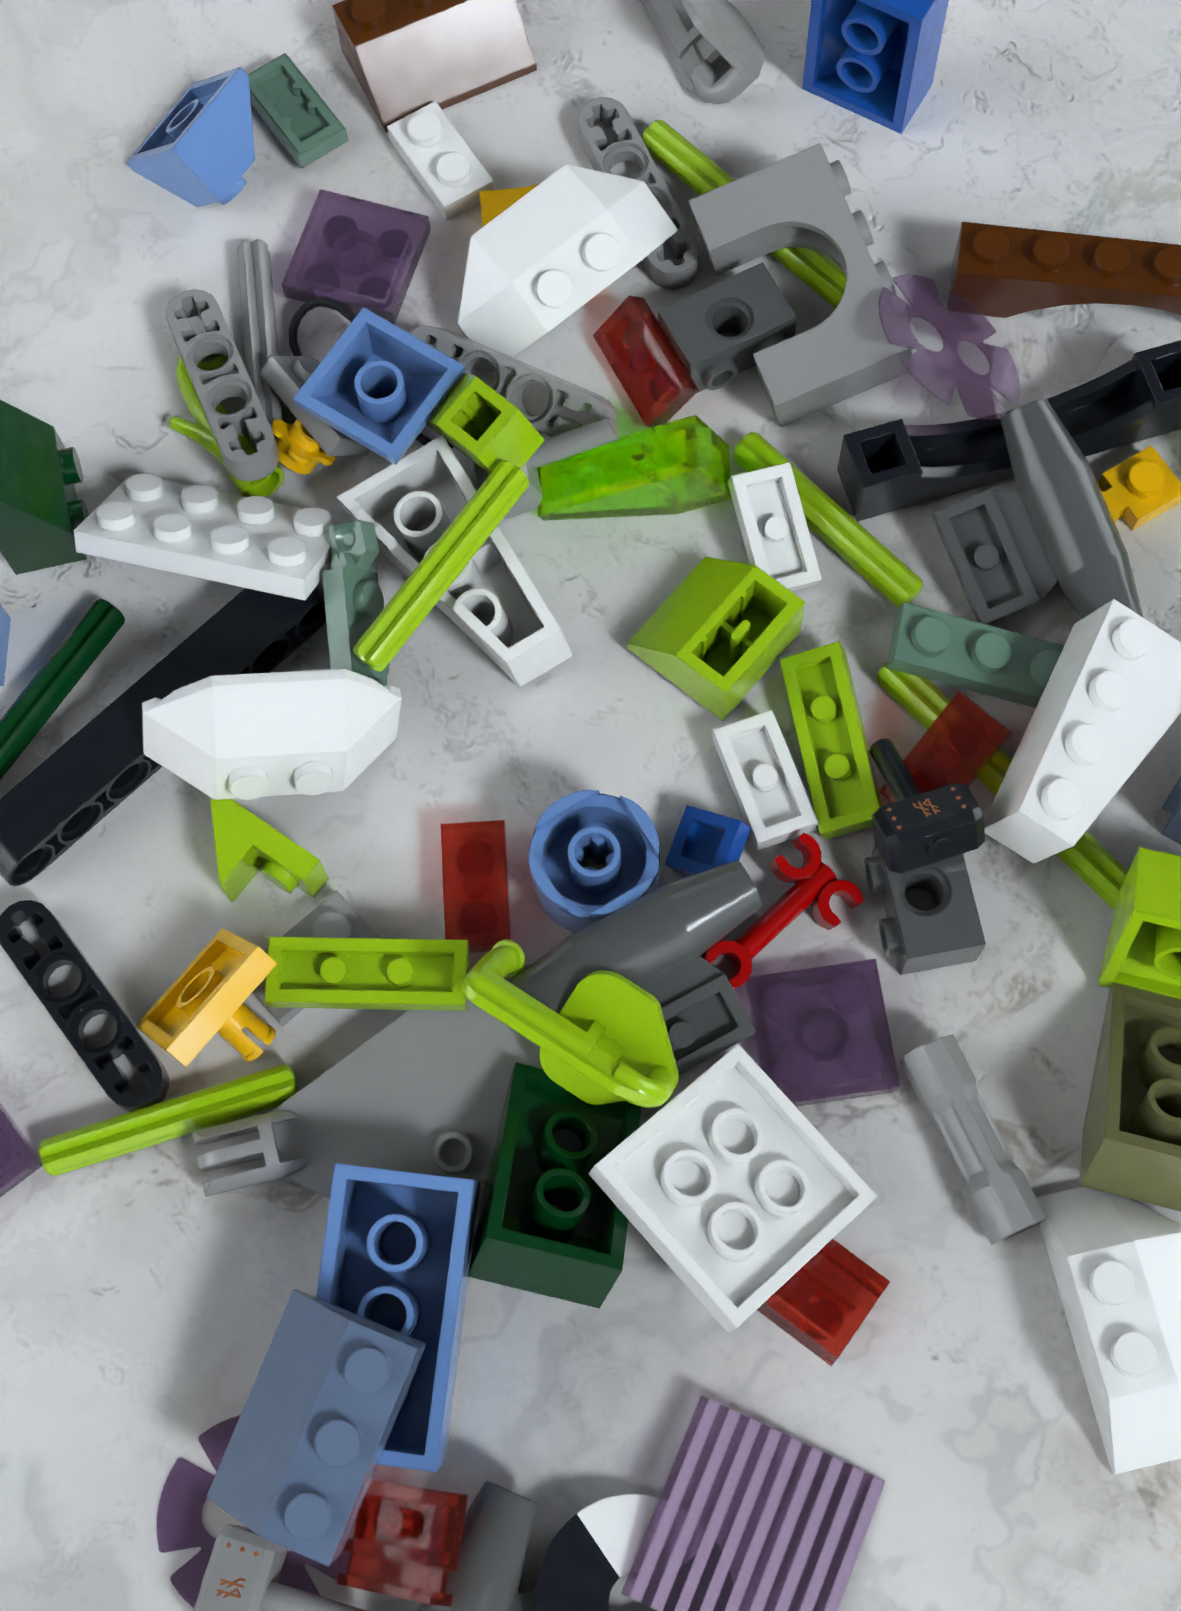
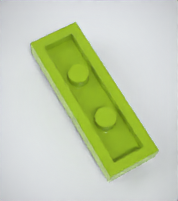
M837 641L779 659L820 835L829 840L871 828V815L879 807H882L883 803L872 758L869 753L870 750L845 648Z
M269 937L268 955L278 964L266 976L264 1002L269 1008L467 1011V998L462 993L461 984L463 978L469 972L470 946L468 940Z

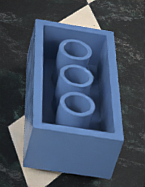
M335 1163L316 1297L426 1343L378 1465L437 1472L445 1463L469 1278L467 1274L474 1239L481 1182L470 1179Z

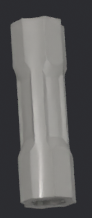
M954 1035L940 1037L904 1055L900 1063L922 1107L929 1112L967 1188L968 1200L990 1244L993 1245L1004 1241L1047 1219L1023 1171L1015 1165L976 1088V1078Z

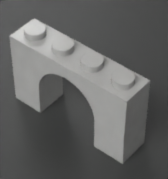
M821 143L688 201L695 226L716 276L770 252L784 248L801 247L818 251L829 257L839 266L847 279L840 303L822 323L753 354L759 378L780 427L912 372L911 349L919 346L915 329L908 314L904 312L896 315L889 297L896 295V290L885 262L880 261L874 264L867 246L873 244V237L863 212L859 210L851 213L845 196L851 194V188L843 166L839 160L829 163Z

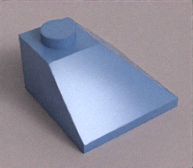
M241 67L192 83L128 159L126 164L137 174L196 207L218 202L224 205L230 202L245 186L246 180L242 176L255 161L249 75Z
M363 307L293 397V402L297 407L396 465L466 370L465 365Z

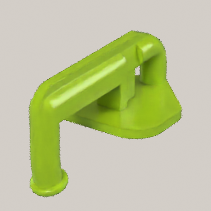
M504 939L497 942L492 947V950L488 951L463 978L461 990L466 998L540 1046V1063L546 1075L556 1084L591 1105L627 1101L633 1105L654 1108L665 1103L675 1090L679 1081V1073L661 1005L652 994L624 976L607 970L589 973L580 980L558 1014L504 979L516 977L523 971L525 966L523 949L513 940Z

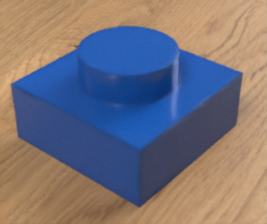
M686 805L664 865L676 872L691 876L735 860H740L751 827L741 820Z

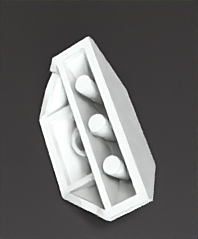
M565 164L470 237L457 325L466 338L510 357H515L642 261L676 233L678 229L644 181ZM486 358L483 359L491 372H494L496 368L492 362Z
M347 669L209 676L176 689L163 699L155 697L142 703L144 755L214 800L235 798L252 800L265 796L294 794L312 796L325 792L344 791L396 740L402 700L400 688L392 685L383 686L372 678Z
M1085 1186L1036 1197L1047 1218L1039 1223L1112 1474L1181 1459V1224L1130 1198Z

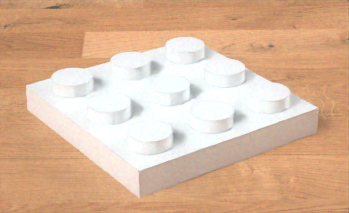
M739 1044L602 1158L588 1173L728 1334L737 1329L878 1197Z

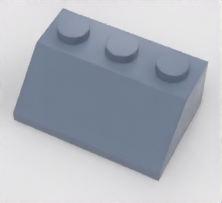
M293 1289L209 1489L207 1498L259 1537L329 1567L344 1549L426 1343L298 1289Z

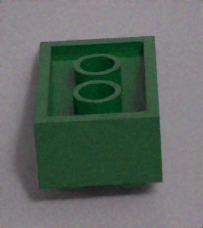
M0 400L1 553L16 575L86 560V554L76 552L74 530L89 516L84 500H77L74 484L83 482V474L75 448H65L54 426Z
M515 1062L477 1216L467 1277L600 1309L623 1269L628 1219L588 1173L595 1164L639 1128L642 1107L627 1101L600 1105L588 1104L552 1081L543 1069Z

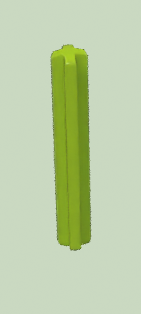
M748 433L734 448V460L747 472L790 462L759 433ZM790 462L807 526L894 605L900 607L904 602L912 603L922 590V579Z
M507 460L499 462L354 645L353 652L363 664L377 672H381L387 667L528 488L529 480L522 469Z
M282 1064L43 1139L39 1143V1155L42 1166L46 1173L57 1176L191 1134L194 1130L223 1124L277 1107L299 1091L295 1073L289 1065Z

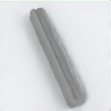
M256 239L252 242L242 241L237 247L246 370L271 425L275 419L284 421L283 401L260 374L271 355H279L270 253L266 242Z

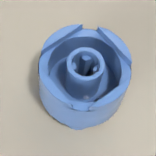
M599 790L573 792L551 804L541 814L535 826L529 848V865L538 902L554 922L573 934L658 888L660 882L659 837L647 813L637 803L620 795L619 798L612 795L599 794ZM593 857L598 864L606 862V867L600 870H596L592 866L585 868L584 860Z

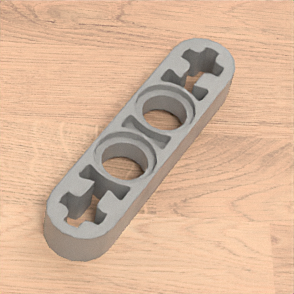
M598 97L589 100L581 107L577 118L578 138L593 170L612 174L610 172L612 167L624 161L633 162L642 169L639 175L632 179L645 182L678 229L676 233L668 238V247L674 258H683V263L674 266L670 259L663 260V243L641 262L656 285L671 290L686 287L697 276L699 267V247L693 233L626 108L613 98ZM603 122L606 128L612 127L613 144L608 146L607 137L600 126H594V124Z
M192 289L183 291L175 295L168 302L165 310L166 319L226 468L232 476L244 481L261 480L275 470L280 459L272 428L216 299L212 294L204 290ZM199 316L206 332L196 336L189 318ZM211 354H223L228 357L223 366L214 370H203L197 367L204 357ZM241 397L246 400L245 406L236 413L222 414L216 411L217 405L226 398ZM248 432L253 446L258 452L246 455L241 447L238 435Z
M422 326L409 333L427 344H434L436 342L435 349L447 356L459 358L458 362L465 365L466 374L471 373L473 365L480 359L486 358L492 362L497 373L496 383L492 389L516 406L534 428L543 434L553 437L583 426L580 422L571 418L559 417L564 406L574 411H589L593 406L592 417L595 420L599 421L611 417L617 428L616 410L611 402L601 395L448 329ZM533 381L542 383L549 395L548 406L544 412L537 416L526 412L521 400L523 390ZM565 392L569 394V397L566 401ZM558 418L557 426H555L554 421Z

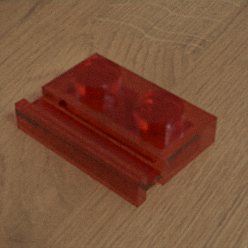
M832 1239L765 1301L757 1311L832 1366L890 1281Z
M372 1479L343 1551L350 1552L347 1574L338 1573L337 1584L424 1604L451 1607L453 1595L445 1593L448 1571L457 1572L468 1495Z

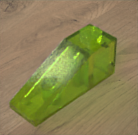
M697 415L626 435L609 444L537 468L543 495L538 506V517L544 521L680 514L732 499L727 483L731 478L729 444Z

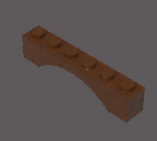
M962 222L952 261L947 312L1007 318L1032 310L1062 305L1100 303L1134 305L1181 315V245Z

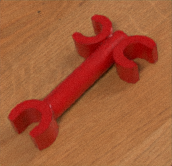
M802 833L792 841L795 848L803 855V865L801 868L790 865L781 854L768 863L771 872L777 879L785 883L795 884L734 941L723 940L717 942L701 955L709 963L715 961L719 955L727 956L732 960L735 969L734 974L728 980L733 989L741 987L748 981L752 972V959L808 906L811 905L814 920L821 927L830 930L841 923L838 916L830 909L829 901L832 895L841 897L851 909L864 901L861 890L855 884L847 880H837L832 869L821 862L822 852L819 844L812 836L806 833Z

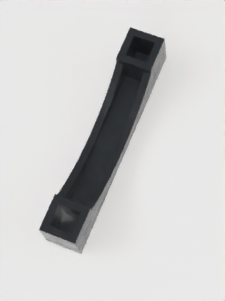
M1181 340L1136 352L1132 360L1078 387L1047 398L1085 457L1181 430ZM1013 410L972 420L936 425H904L903 420L899 419L843 435L837 471L856 521L1014 477L1001 425V418Z

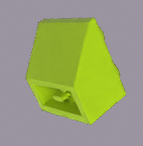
M705 556L629 640L627 649L724 721L800 634L805 601L756 565Z

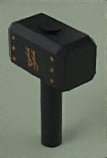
M880 739L872 744L869 753L897 802L879 807L871 815L875 845L889 871L905 873L978 849L984 843V816L980 805L966 784L953 783L923 793L890 739Z

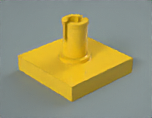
M222 928L140 1019L135 1027L185 1067L188 1066L216 1033L236 1049L245 1061L251 1062L264 1051L247 1037L242 1029L246 1028L253 1036L264 1042L267 1046L275 1038L276 1030L271 1025L266 1024L243 1002L278 963L259 946Z

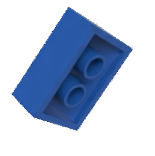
M811 0L802 89L902 134L932 86L949 0Z

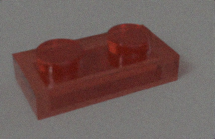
M629 295L593 334L646 427L662 428L699 391L644 298Z
M958 691L903 761L923 793L953 783L966 784L969 787L1013 731L965 693ZM885 783L879 790L880 793L890 802H897L889 786Z
M505 820L441 824L445 940H468L470 946L469 953L488 952L492 950V947L497 942L504 939L512 940Z

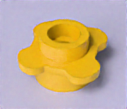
M275 419L270 425L273 434L277 436L275 441L279 452V462L288 469L307 475L313 472L319 462L326 466H331L335 461V456H328L298 419L294 424Z

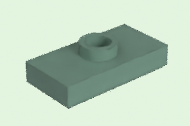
M286 53L248 74L251 105L301 169L348 142L346 128Z

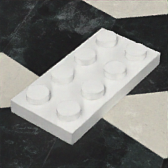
M144 473L131 474L74 530L76 552L305 601L323 579L322 571L331 569L329 526L351 522L353 519L330 514L322 508L309 507L303 509L273 503L271 499L263 496L244 497L219 492L214 487L208 485L189 486L165 481L157 475Z

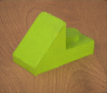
M210 799L219 883L231 902L238 898L259 870L267 879L289 894L296 887L312 898L318 894L329 877L317 857L233 799Z

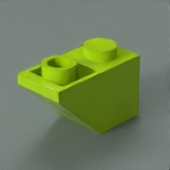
M464 373L426 424L440 436L443 435L446 441L489 475L499 462L504 460L515 464L521 469L545 441L516 406L477 376Z

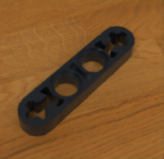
M33 900L18 901L10 905L0 916V945L108 1097L122 1109L129 1112L162 1102L169 1089V1076L164 1065L60 921L42 903ZM28 919L33 924L39 925L36 928L37 934L51 950V952L43 955L42 958L27 941L20 939L23 933L19 926ZM63 965L77 966L81 972L79 987L74 993L66 997L52 996L48 989V980L51 974ZM99 1014L114 1016L117 1022V1032L112 1041L103 1047L94 1048L86 1045L84 1028L87 1022ZM134 1042L135 1047L128 1049L131 1043ZM123 1053L129 1062L140 1072L144 1073L150 1069L152 1071L144 1079L148 1089L141 1095H137L131 1089L122 1093V1090L126 1088L129 1081L121 1068L112 1060L121 1057ZM109 1062L103 1070L102 1064Z

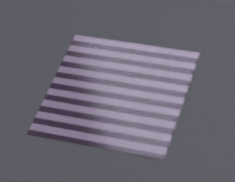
M701 1395L621 1594L657 1611H838L885 1481Z

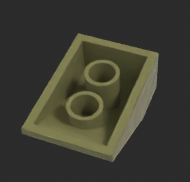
M1113 982L1108 993L1083 1127L1079 1185L1180 1212L1181 999Z

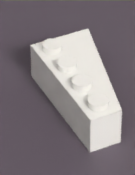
M441 435L403 457L396 465L394 463L336 498L353 521L360 520L374 524L379 550L405 576L409 577L477 490L444 436ZM497 526L435 605L517 685L522 687L571 658L573 654L561 628L499 526Z
M1115 599L1076 622L984 821L985 834L1033 864L1073 847L1180 715L1181 642Z

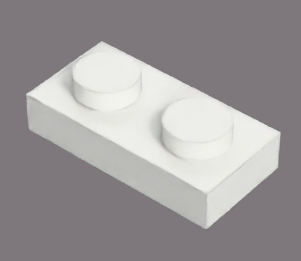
M436 101L387 126L390 142L446 221L480 203L479 191L494 190L493 179Z
M790 462L731 476L727 483L749 564L756 565L790 591L817 585L822 578Z
M773 710L713 730L712 739L745 823L751 827L750 835L757 851L796 838L802 833L807 834L816 831L818 825L817 818Z

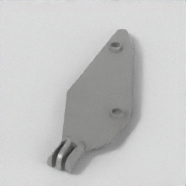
M755 914L751 915L718 942L723 940L734 941L758 916ZM719 955L711 963L725 973L728 979L734 974V963L727 956ZM531 964L525 965L523 971L526 968H528ZM504 978V979L509 982V981H511L513 978H511V979ZM468 999L467 1011L407 1010L273 1111L192 1131L194 1144L196 1145L213 1143L259 1131L260 1139L219 1148L197 1156L200 1171L225 1168L262 1158L265 1159L266 1166L203 1182L205 1197L286 1177L330 1199L335 1163L476 1181L486 1180L512 1069L515 1062L543 1069L539 1058L540 1046L482 1010Z

